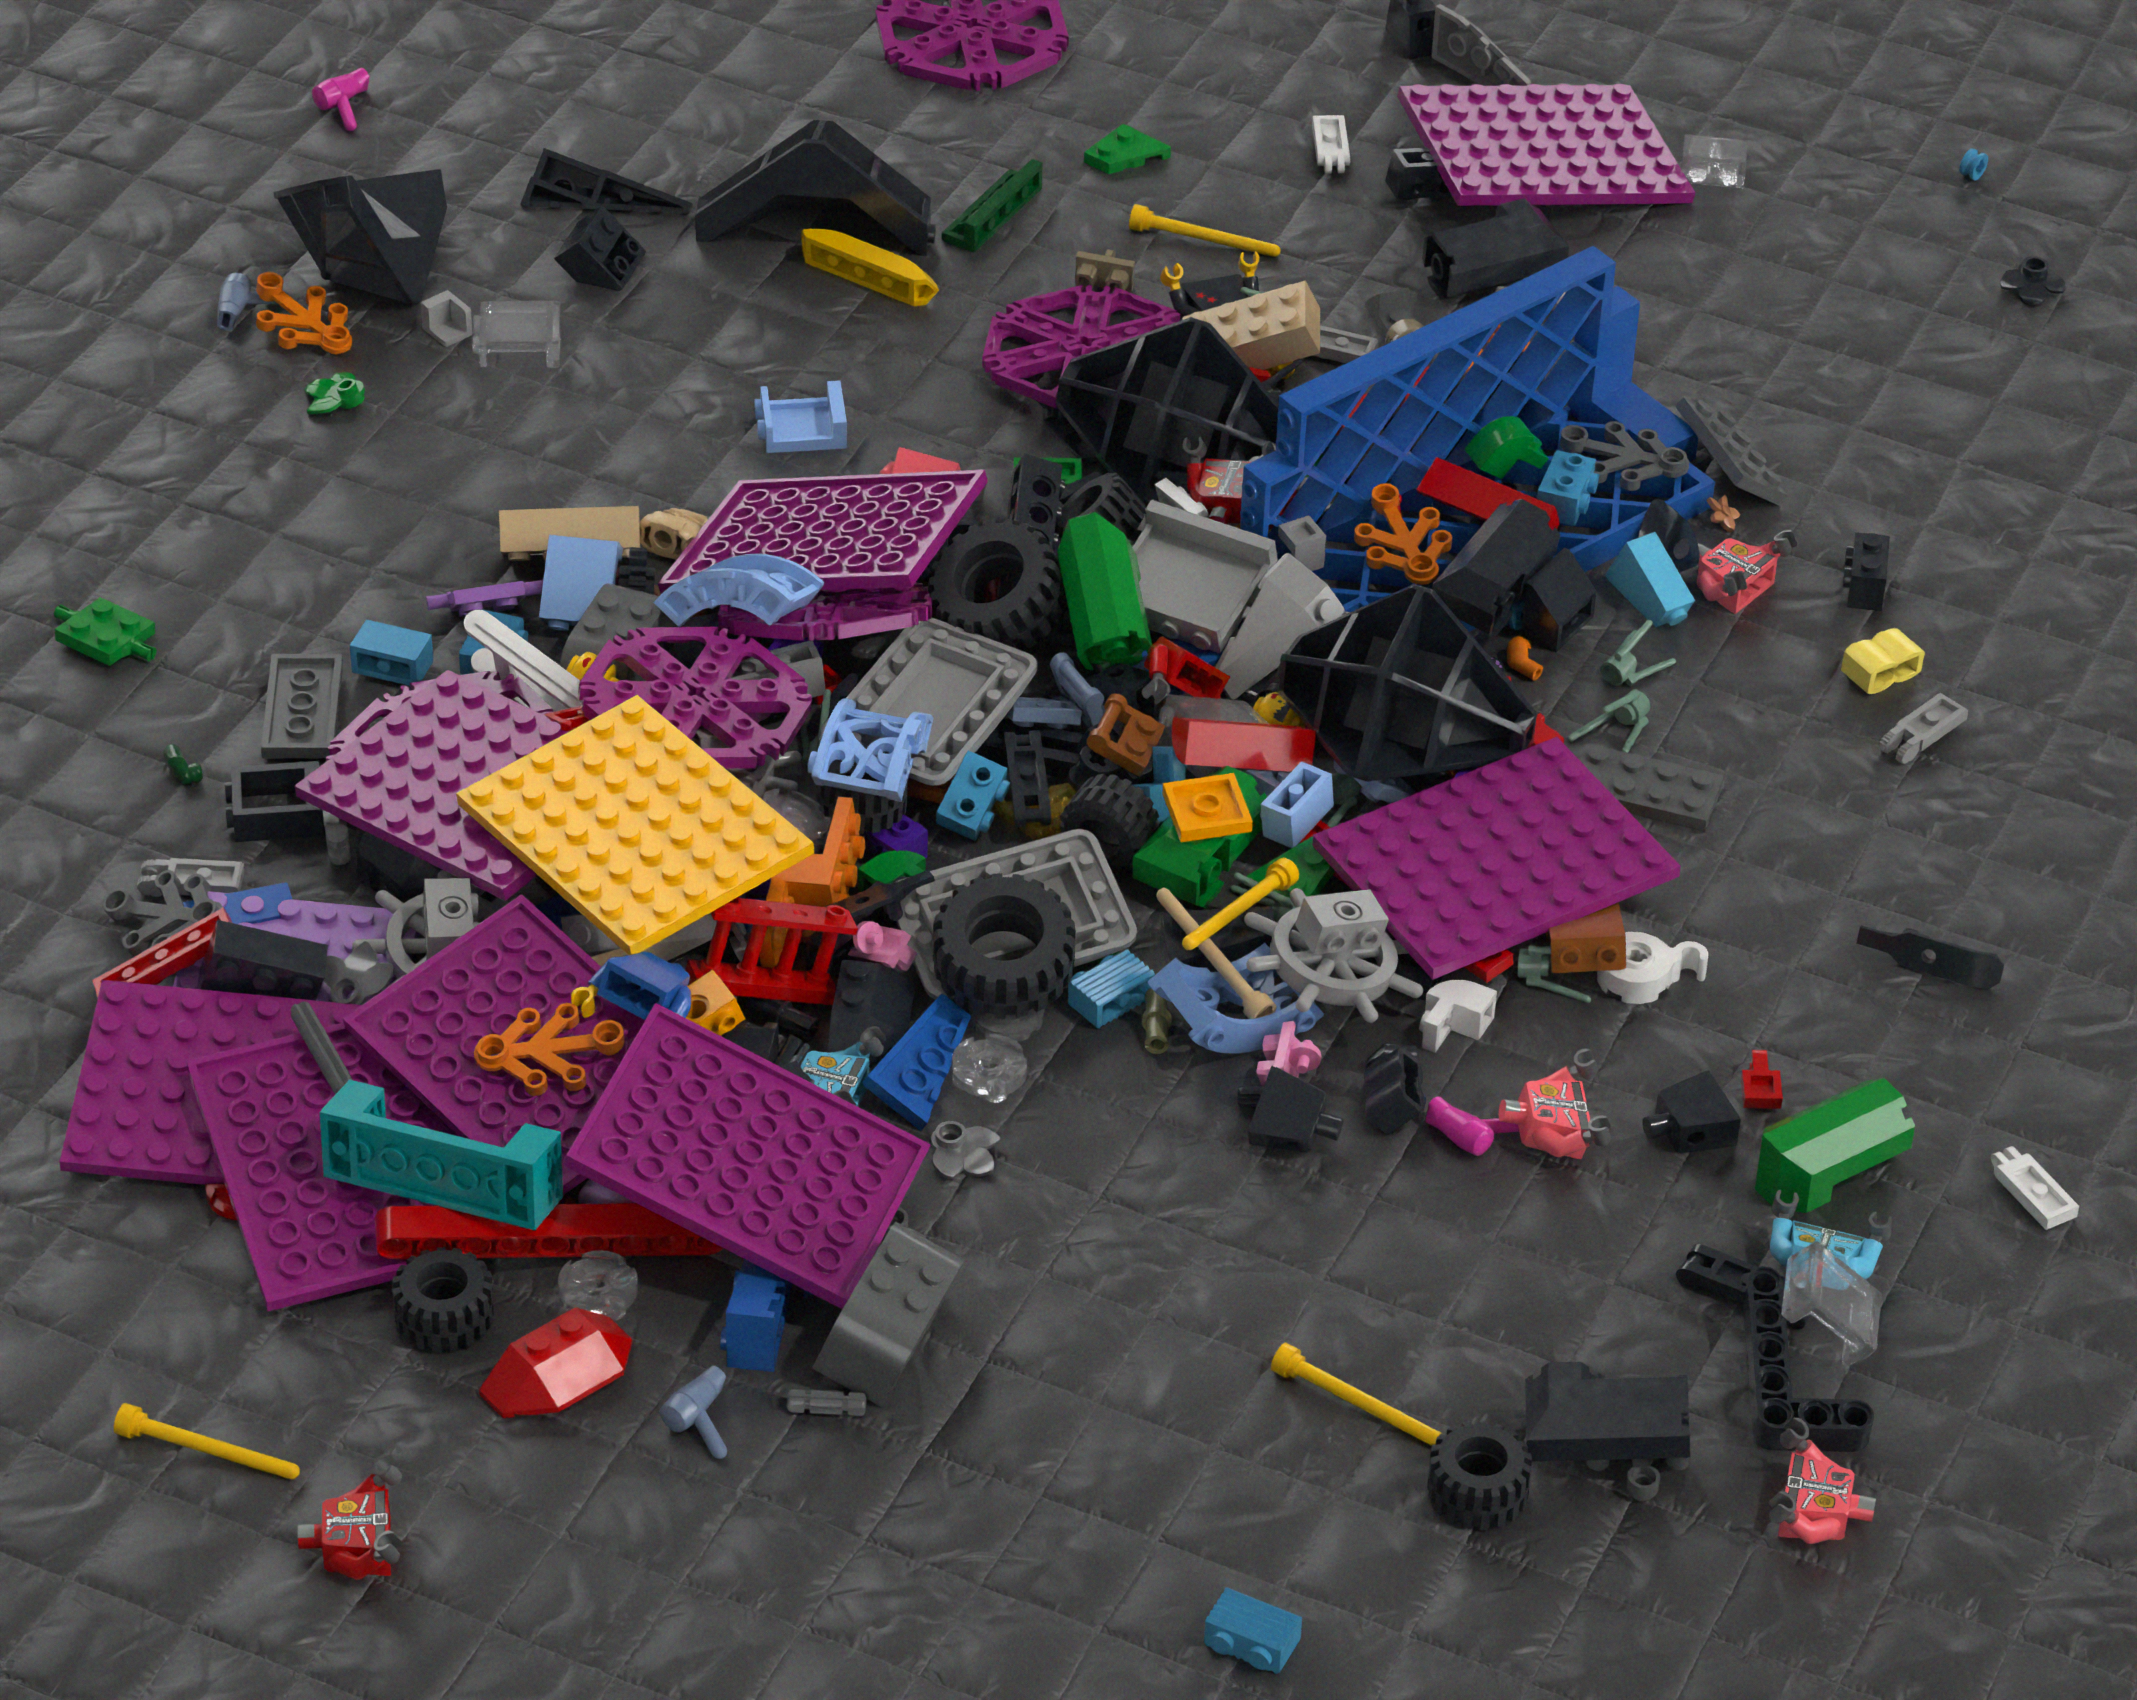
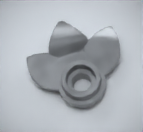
M364 941L352 951L345 961L336 956H327L324 983L331 988L332 1002L363 1005L368 997L378 995L387 987L391 981L394 967L391 963H378L374 948L369 942ZM355 990L354 994L349 999H347V995L351 991Z
M955 1121L942 1122L936 1127L931 1136V1145L935 1150L933 1165L939 1174L948 1179H954L962 1171L967 1175L975 1177L989 1175L994 1171V1161L987 1149L995 1146L1000 1141V1137L985 1127L975 1126L965 1129L962 1124Z

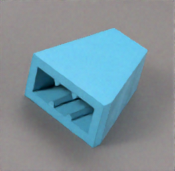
M1656 532L1626 542L1605 574L1608 581L1647 620H1652L1655 627L1666 623L1673 626L1687 618V612L1695 602Z

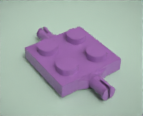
M544 579L532 582L518 581L455 590L452 593L449 591L446 594L426 596L427 609L430 611L449 607L450 612L459 611V617H465L473 610H482L484 607L493 606L494 612L512 610L526 596L542 594Z

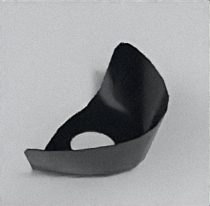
M1656 498L1651 502L1644 516L1639 537L1656 532L1679 573L1698 566L1700 553L1693 529L1677 511L1663 500ZM1686 538L1690 544L1689 551L1684 558L1677 559L1674 554L1675 546L1681 539Z

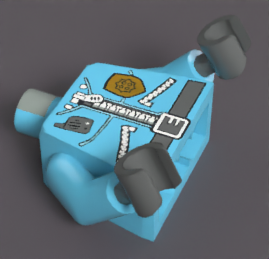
M877 1026L867 1028L860 1036L861 1042L845 1050L829 1053L819 1051L808 1052L800 1067L804 1073L809 1075L813 1084L858 1107L867 1091V1088L862 1083L869 1075L870 1054L873 1057L880 1056L884 1048L881 1043L886 1041L885 1035Z
M1781 1190L1777 1191L1772 1212L1778 1218L1773 1220L1770 1252L1781 1266L1786 1267V1279L1805 1284L1811 1288L1842 1292L1850 1283L1865 1280L1871 1276L1883 1248L1880 1242L1889 1240L1892 1235L1891 1216H1889L1888 1222L1885 1225L1880 1226L1876 1225L1877 1212L1871 1213L1868 1223L1870 1238L1866 1239L1865 1237L1794 1220L1792 1222L1789 1219L1795 1214L1799 1200L1798 1194L1794 1192L1792 1203H1784L1780 1199Z

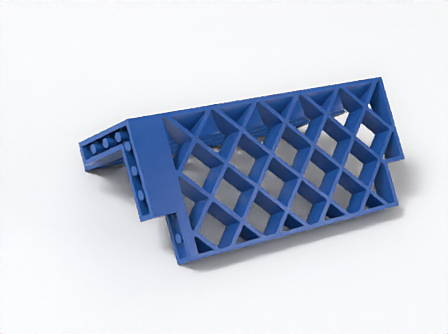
M1592 246L1279 395L1276 451L1245 465L1243 468L1240 529L1275 540L1279 561L1285 553L1291 554L1290 549L1278 536L1279 525L1305 516H1310L1316 523L1333 497L1339 492L1337 498L1317 524L1326 535V541L1357 544L1354 540V529L1360 523H1369L1376 529L1394 535L1385 516L1378 515L1379 513L1372 507L1371 498L1373 488L1379 484L1386 483L1402 460H1404L1403 464L1388 483L1397 487L1399 494L1402 496L1401 510L1420 512L1425 507H1434L1440 514L1473 517L1421 495L1416 489L1435 458L1438 457L1445 460L1466 429L1468 431L1446 461L1500 484L1505 482L1540 486L1553 456H1547L1549 459L1541 469L1518 459L1506 475L1500 479L1479 469L1465 451L1466 446L1485 425L1501 417H1516L1529 398H1531L1518 418L1542 442L1541 449L1563 451V448L1560 446L1561 431L1569 425H1578L1585 428L1588 432V439L1620 446L1618 443H1610L1604 438L1605 425L1608 422L1617 421L1625 426V431L1636 443L1640 430L1652 429L1657 432L1658 439L1666 448L1675 447L1683 450L1689 460V470L1686 474L1677 478H1668L1662 474L1641 481L1639 489L1634 491L1625 490L1620 486L1621 472L1625 469L1636 470L1647 465L1637 464L1608 473L1607 480L1603 483H1598L1596 491L1613 493V499L1590 497L1586 514L1580 513L1574 527L1606 529L1607 531L1597 536L1559 532L1560 539L1555 554L1556 556L1563 548L1569 549L1584 572L1618 556L1626 542L1639 538V531L1644 516L1651 503L1620 500V493L1670 498L1664 502L1687 521L1711 508L1707 499L1713 498L1715 481L1690 463V461L1696 459L1698 436L1690 425L1631 382L1640 301L1619 286L1613 288L1616 262ZM1564 292H1566L1565 295L1563 296V298H1562V299L1560 300V302L1558 303V305H1557V306L1555 307V309L1553 310V312L1550 314V316L1548 317V319L1545 321L1544 324H1542V322L1545 320V318H1546L1547 315L1550 313V311L1552 310V308L1555 306V304L1557 303V301L1560 299V297L1562 296V294H1563ZM1501 322H1503V324L1500 326V328H1499L1498 331L1495 333V335L1493 336V338L1490 340V342L1488 343V345L1485 347V349L1483 350V352L1479 355L1478 353L1481 351V349L1483 348V346L1486 344V342L1488 341V339L1490 338V336L1493 334V332L1495 331V329L1498 327V325H1499ZM1536 331H1538V333L1535 335V337H1534L1533 340L1530 342V344L1528 345V347L1525 349V351L1523 352V354L1520 356V358L1518 359V361L1515 363V365L1513 366V368L1510 370L1509 373H1507V371L1510 369V367H1511L1512 364L1515 362V360L1517 359V357L1520 355V353L1522 352V350L1525 348V346L1527 345V343L1530 341V339L1532 338V336L1535 334ZM1564 349H1566V351L1563 353V355L1561 356V358L1558 360V362L1555 364V366L1553 367V369L1550 371V373L1548 374V376L1545 378V380L1543 381V383L1540 385V387H1539L1538 390L1536 391V388L1539 386V384H1540L1541 381L1544 379V377L1546 376V374H1547V373L1549 372V370L1552 368V366H1553L1554 363L1557 361V359L1559 358V356L1562 354V352L1564 351ZM1439 353L1436 359L1431 364V366L1426 371V373L1423 375L1421 380L1415 386L1414 383L1417 381V379L1422 374L1424 369L1427 367L1429 362L1432 360L1434 355ZM1474 362L1473 366L1470 368L1468 373L1465 375L1463 380L1460 382L1458 387L1450 396L1446 404H1444L1443 402L1446 400L1448 395L1451 393V391L1456 386V384L1461 379V377L1466 372L1471 363ZM1503 380V382L1500 384V386L1498 387V389L1495 391V393H1494L1493 396L1490 398V400H1489L1488 403L1485 405V407H1484L1483 410L1480 412V414H1479L1478 417L1475 419V421H1472V420L1475 418V416L1477 415V413L1480 411V409L1482 408V406L1485 404V402L1487 401V399L1490 397V395L1492 394V392L1495 390V388L1497 387V385L1500 383V381ZM1374 384V386L1371 388V390L1364 398L1362 403L1359 405L1357 410L1354 412L1352 417H1349V414L1354 409L1356 404L1359 402V400L1366 392L1368 387ZM1407 393H1409L1410 395L1408 396L1406 401L1403 403V405L1396 413L1394 418L1391 420L1389 425L1386 427L1384 432L1380 435L1379 433L1382 430V428L1385 426V424L1390 419L1392 414L1395 412L1397 407L1400 405L1402 400L1405 398ZM1437 411H1439L1438 415H1437L1436 418L1433 420V422L1431 423V425L1428 427V429L1426 430V432L1423 434V436L1421 437V439L1418 441V443L1416 444V446L1413 448V450H1412L1411 452H1409V450H1410L1411 447L1414 445V443L1416 442V440L1419 438V436L1421 435V433L1423 432V430L1426 428V426L1428 425V423L1431 421V419L1433 418V416L1436 414ZM1573 415L1581 422L1567 421V417ZM1341 425H1344L1345 427L1342 429V431L1337 436L1335 441L1332 443L1330 448L1327 450L1325 455L1322 457L1318 465L1315 467L1314 464L1319 458V456L1322 454L1324 449L1327 447L1329 442L1337 433ZM1372 443H1375L1369 451V453L1367 454V456L1362 461V463L1359 465L1357 470L1354 472L1352 477L1349 479L1347 484H1345V480L1348 478V476L1353 471L1355 466L1358 464L1360 459L1363 457L1365 452L1368 450L1370 445ZM1643 450L1644 452L1653 453L1651 450ZM1583 451V452H1582V453L1596 454V453H1591V452H1587V451ZM1309 475L1308 479L1305 481V483L1300 488V490L1293 498L1291 503L1288 505L1286 510L1283 512V514L1281 516L1278 515L1285 506V504L1288 502L1292 494L1295 492L1297 487L1300 485L1302 480L1305 478V476ZM1519 491L1537 499L1538 492ZM1402 517L1409 532H1411L1418 519ZM1440 521L1436 529L1427 532L1418 549L1427 550L1431 544L1432 534L1437 530H1446L1452 535V547L1448 553L1459 554L1482 525ZM1560 523V524H1559V525H1564V526H1572V525H1568V524H1564V523ZM1270 524H1273L1274 526L1268 534V527ZM1373 542L1371 545L1366 546L1365 552L1325 548L1324 567L1312 571L1320 579L1361 583L1360 591L1330 588L1344 607V611H1355L1390 595V593L1369 592V584L1408 587L1415 584L1407 580L1404 572L1389 566L1381 569L1368 567L1366 564L1367 550L1373 546L1383 545ZM1436 560L1439 567L1438 577L1453 560ZM1438 577L1429 584L1415 585L1432 589V585L1438 579ZM1524 593L1522 594L1520 600H1521V599L1525 600V594H1524ZM1459 620L1469 632L1475 629V627Z

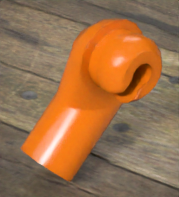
M1520 636L1512 638L1506 646L1508 666L1536 681L1542 674L1543 666L1529 659L1528 648H1531L1527 639Z

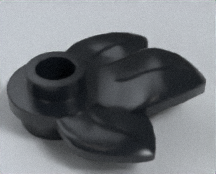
M2030 256L2023 260L2018 269L2008 270L2003 274L2000 287L2004 290L2018 291L2019 298L2026 304L2038 305L2047 299L2048 292L2055 294L2064 293L2065 281L2061 276L2051 273L2048 262L2045 259Z

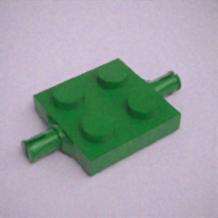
M101 597L80 611H74L62 604L55 608L54 617L64 621V623L55 628V641L109 666L129 655L135 654L147 661L153 660L156 656V648L143 643L155 634V622Z

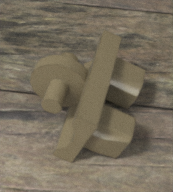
M1107 249L1105 256L1078 251L1075 270L1076 286L1083 285V290L1088 285H1092V288L1093 286L1101 288L1109 286L1110 294L1114 292V287L1132 293L1134 289L1135 261L1116 258L1115 250Z

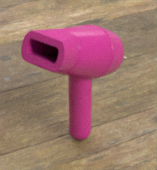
M359 68L349 74L326 79L312 89L313 101L321 110L338 107L345 129L353 131L356 129L357 123L349 99L361 92L367 91L370 76L364 68Z
M1440 1096L1433 1098L1428 1105L1425 1122L1439 1129L1459 1148L1476 1156L1484 1154L1490 1148L1494 1134L1519 1132L1518 1124L1500 1122L1499 1118L1479 1119L1451 1106Z

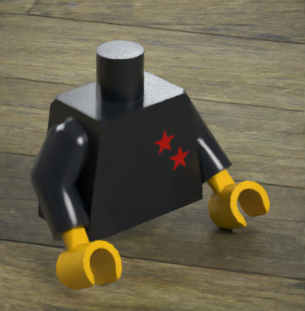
M1254 251V263L1248 264L1243 259L1244 253H1241L1238 267L1245 273L1243 278L1240 274L1182 283L1181 287L1179 280L1184 272L1182 266L1179 263L1174 265L1173 274L1175 277L1168 273V268L1165 266L1160 279L1165 286L1171 288L1169 296L1173 309L1176 310V313L1180 314V321L1183 320L1184 316L1195 312H1201L1225 303L1251 297L1241 292L1242 287L1259 291L1258 277L1254 275L1259 263V254Z

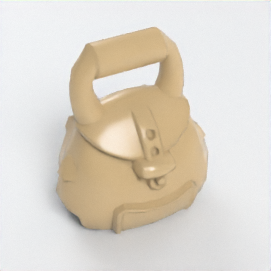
M677 508L647 514L640 521V542L642 548H647V552L677 560L707 522V516Z

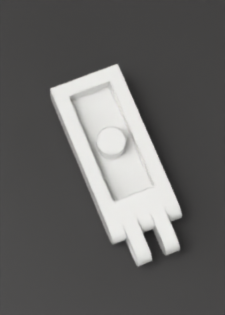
M1344 115L1313 116L1312 129L1317 165L1324 166L1325 173H1332V166H1337L1338 173H1344L1345 166H1350V153Z
M2011 1146L2004 1149L2003 1153L1996 1152L1991 1155L1996 1178L2045 1230L2077 1217L2079 1205L2030 1154L2021 1155Z

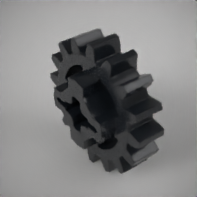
M630 547L628 566L619 567L618 586L654 594L655 568L646 567L647 548Z

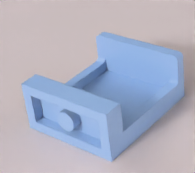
M827 381V397L769 400L767 386L760 387V399H754L755 418L762 419L757 420L758 440H765L766 453L847 448V420L840 381Z
M549 535L539 618L544 623H548L549 629L568 631L569 625L576 626L601 587L606 583L615 585L618 561H622L623 547L619 542Z

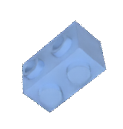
M1301 761L1261 803L1260 818L1262 819L1263 836L1290 848L1295 847L1334 806L1332 774Z

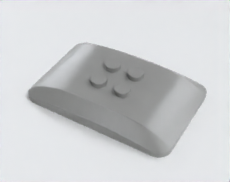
M931 617L928 621H919V625L904 628L846 698L856 702L855 709L902 718H908L915 711L932 715L934 719L926 753L919 752L918 755L911 753L913 765L908 778L928 785H941L957 773L967 751L975 753L1005 717L1035 675L1037 661L1029 653L978 634L964 632L962 628L954 627L949 623ZM828 720L823 724L821 728V739ZM852 732L861 744L872 743L883 738Z
M1083 829L1071 830L932 870L930 872L934 876L935 881L914 889L900 902L903 916L896 921L899 930H903L911 936L907 945L917 952L913 963L925 991L935 1000L941 993L951 1000L955 999V995L950 997L943 991L941 982L936 979L934 972L933 923L935 916L940 912V905L945 898H952V891L963 884L966 887L970 886V880L981 876L984 880L991 878V874L1002 873L1003 877H1012L1013 874L1024 875V880L1031 882L1032 879L1044 883L1046 891L1051 888L1061 896L1060 903L1064 902L1068 905L1071 911V919L1075 922L1074 967L1130 947L1135 942L1137 936L1136 924L1097 838L1091 832ZM1007 931L989 933L980 937L971 945L983 956L1001 961L1019 959L1028 955L1037 947L1025 936Z

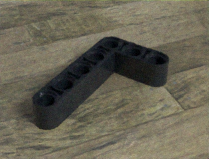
M1761 1266L1751 1270L1747 1278L1743 1311L1752 1427L1755 1441L1759 1446L1768 1450L1796 1451V1447L1792 1449L1783 1447L1780 1443V1435L1786 1431V1423L1793 1418H1800L1809 1428V1436L1805 1440H1811L1820 1451L1856 1452L1864 1449L1869 1443L1874 1421V1412L1869 1404L1856 1399L1793 1398L1783 1280L1779 1272L1771 1267Z

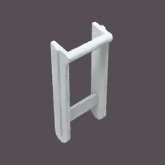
M473 610L466 615L464 619L466 633L485 647L477 650L471 658L472 669L475 673L484 671L493 673L498 671L501 680L505 679L509 674H513L515 679L519 676L553 708L554 712L582 706L583 700H579L578 694L579 679L488 612ZM518 696L511 699L528 707Z

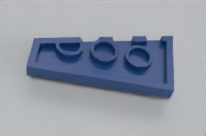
M941 993L869 1073L862 1085L922 1132L928 1123L931 1110L940 1094V1088L952 1064L951 1061L958 1050L971 1015Z

